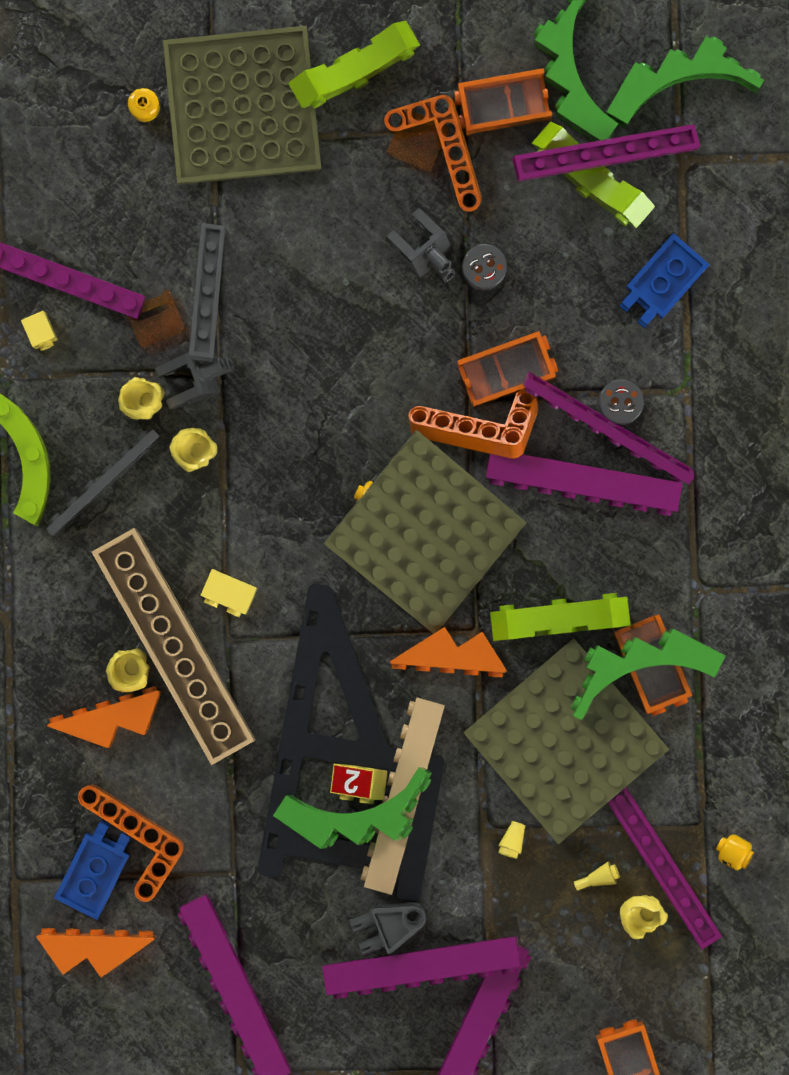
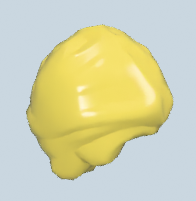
M134 377L120 389L118 398L119 409L125 416L132 419H151L162 408L161 401L164 398V390L159 383Z
M200 428L180 430L173 437L169 446L171 456L175 462L187 472L207 466L209 460L216 456L218 449L217 444L207 436L205 430Z
M135 648L118 651L113 655L108 663L106 674L108 682L114 690L134 692L146 687L150 666L146 663L147 656L145 652Z
M633 896L625 901L620 908L621 923L632 939H642L646 932H653L656 927L664 925L668 919V914L660 905L659 900L653 896Z

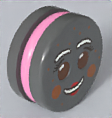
M480 244L471 248L464 256L462 263V274L465 281L472 288L480 291L496 288L503 281L507 271V262L504 254L497 247L489 244Z
M628 380L610 382L602 389L598 397V410L600 414L620 426L633 422L641 414L644 406L641 390L637 385Z

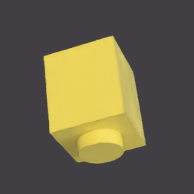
M44 311L21 320L33 348H40L43 351L54 346L53 342L58 340Z

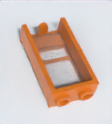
M544 68L458 83V91H454L456 106H461L462 114L458 115L462 129H465L466 135L550 121L552 111L549 110L548 105L549 96L544 83Z
M540 331L458 360L457 366L472 407L476 408L526 388L523 386L524 378L529 371L545 381L555 379V372H558V368L554 358L550 359L547 350L550 349L546 336H541Z
M657 614L612 633L621 652L627 639L632 640L633 637L660 649L662 645L659 644V641L666 629L660 614ZM651 666L629 673L646 714L651 713L652 716H656L665 712L666 706L673 703L675 707L688 703V697L693 696L681 666Z
M630 1020L623 1023L624 1027L615 1030L614 1027H608L600 1030V1034L596 1035L608 1075H660L642 1021Z

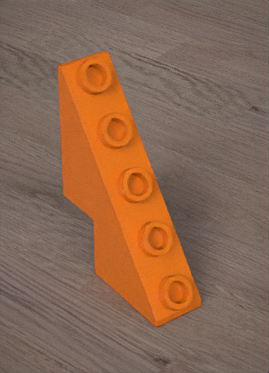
M445 627L390 661L392 669L406 670V665L416 666V671L430 672V667H438L441 673H454L455 669H463L466 675H479V671H488V676L503 677V673L507 672L483 632L457 647Z
M156 686L142 690L143 695L134 697L133 693L119 697L120 702L111 704L110 700L95 704L97 709L87 712L85 707L72 711L73 716L64 719L63 714L49 718L50 723L47 726L110 748L119 726L142 735L147 734L162 691L157 690Z
M41 928V933L36 938L62 975L87 958L102 978L154 941L156 935H153V931L149 930L139 931V934H129V930H114V934H105L103 929H91L90 933H80V929L72 928L66 929V933L56 932L55 928Z

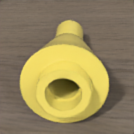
M608 861L590 873L588 877L574 881L577 891L589 886L617 884L616 879L620 878L616 865H611Z

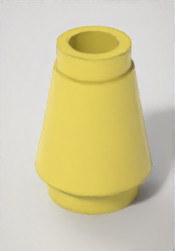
M515 821L511 822L498 845L500 847L498 853L517 859L518 854H521L525 825Z

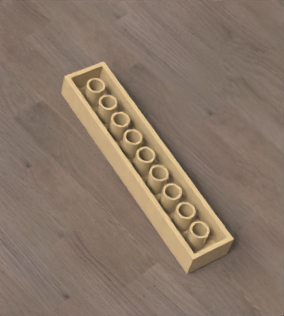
M133 528L92 551L93 556L210 764L213 765L254 742L256 739L138 530Z

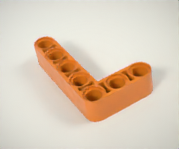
M439 95L389 111L385 115L384 122L391 131H400L434 120L458 203L464 211L469 212L477 209L482 202V196L453 99L448 95ZM440 99L446 100L449 104L448 111L445 113H441L437 109V102ZM417 106L423 107L426 112L422 120L414 116V109ZM394 113H398L402 117V124L399 127L391 123V116ZM446 123H452L455 126L456 132L453 136H447L444 133L443 128ZM453 146L461 148L463 152L461 159L456 160L451 157L450 151ZM459 170H465L469 173L470 178L467 183H462L458 180L457 174ZM467 193H471L476 197V204L474 206L465 204L464 196Z
M525 388L519 390L514 398L505 425L417 406L412 408L408 415L410 431L413 434L417 430L431 441L515 459L524 453L538 414V399L529 394Z
M96 785L83 787L78 794V800L83 807L156 852L134 889L135 896L140 901L148 902L152 900L183 854V841ZM86 790H93L96 793L95 802L90 803L85 800L84 794ZM107 803L116 805L117 813L114 816L106 813L105 805ZM127 816H134L137 819L138 825L136 828L131 829L126 826L125 820ZM148 829L157 831V841L151 842L146 838V831ZM175 842L179 847V852L175 855L169 854L166 849L167 843ZM154 864H164L166 868L165 874L157 875L153 870ZM144 883L150 884L153 889L152 895H143L140 891L141 885Z

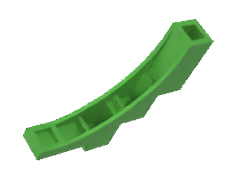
M568 0L567 2L570 5L567 10L564 11L562 9L554 20L557 25L548 20L545 25L540 24L533 34L536 38L534 46L556 60L553 61L551 59L546 66L544 81L567 95V97L562 95L555 105V108L558 109L555 117L593 142L606 140L611 137L618 123L607 116L590 98L581 83L574 62V22L576 15L586 0Z
M706 36L692 61L688 59V55L683 51L670 49L657 74L652 72L653 68L649 65L635 62L607 110L606 115L626 129L634 114L654 95L675 84L694 79H725L735 81L757 93L764 79L760 78L761 75L755 70H746L739 66L740 63L734 58L723 57L727 47L723 46L724 43L716 37L709 38Z
M670 628L669 632L664 631L659 644L662 646L660 649L636 637H633L632 640L627 639L621 651L624 653L623 658L598 645L594 649L590 647L584 661L587 662L585 667L594 672L592 675L587 674L581 686L585 688L581 697L576 696L570 708L574 710L572 715L583 720L593 698L602 689L616 679L635 670L659 665H676L692 668L715 678L725 655Z
M419 767L404 790L387 802L365 811L346 814L328 812L310 806L293 795H286L273 816L320 849L327 848L328 846L331 847L338 838L337 831L357 845L364 844L365 842L368 843L375 834L374 827L395 841L402 838L405 839L413 828L411 823L414 820L406 815L407 811L410 813L415 808L418 802L416 797L420 791L424 792L431 782L429 777L432 772L424 767Z

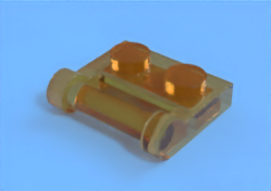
M169 289L163 291L162 295L145 301L141 313L166 303L169 310L139 322L137 319L128 316L141 348L186 330Z

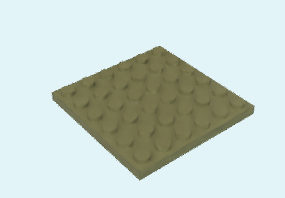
M307 26L163 40L178 185L321 170L316 111L312 106L302 108L288 84L304 70L311 69Z
M416 430L323 544L434 634L445 624L527 522Z
M574 638L463 732L557 844H560L669 750L613 683H610L593 698L583 720L572 715L574 710L570 708L576 696L581 697L585 689L581 686L587 674L592 675L594 672L585 667L587 662L584 661L587 653Z

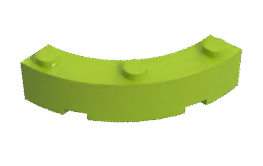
M407 21L393 23L370 39L373 44L361 50L360 48L351 50L334 60L333 65L326 67L325 64L304 70L288 84L301 107L312 106L315 109L323 105L326 100L354 87L358 90L369 83L368 79L381 73L399 60L405 61L415 54L413 51L420 44Z
M550 122L532 142L538 151L579 144L563 127L553 122ZM605 166L563 174L577 186L575 190L582 197L587 198L589 196L604 209L612 213L615 219L623 226L629 224L637 228L655 207L642 191L624 180L621 183L616 181L613 177L614 174Z
M0 394V424L11 436L17 447L23 472L21 495L13 513L33 525L39 526L49 500L51 469L48 452L38 429L31 419L14 402Z
M617 593L602 594L603 599L567 603L566 599L552 600V605L514 609V604L499 606L500 611L490 612L493 641L631 626L628 598H617Z

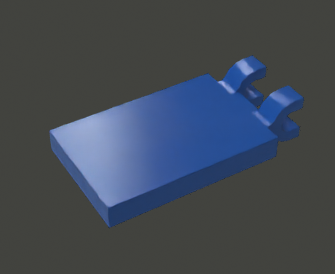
M673 233L626 286V289L631 293L619 307L627 312L637 302L646 310L637 321L638 324L645 328L656 315L663 319L710 264Z
M103 819L99 822L94 835L88 832L85 834L54 899L96 920L99 919L130 856V853L124 850L131 836L123 832L117 843L104 837L111 824Z

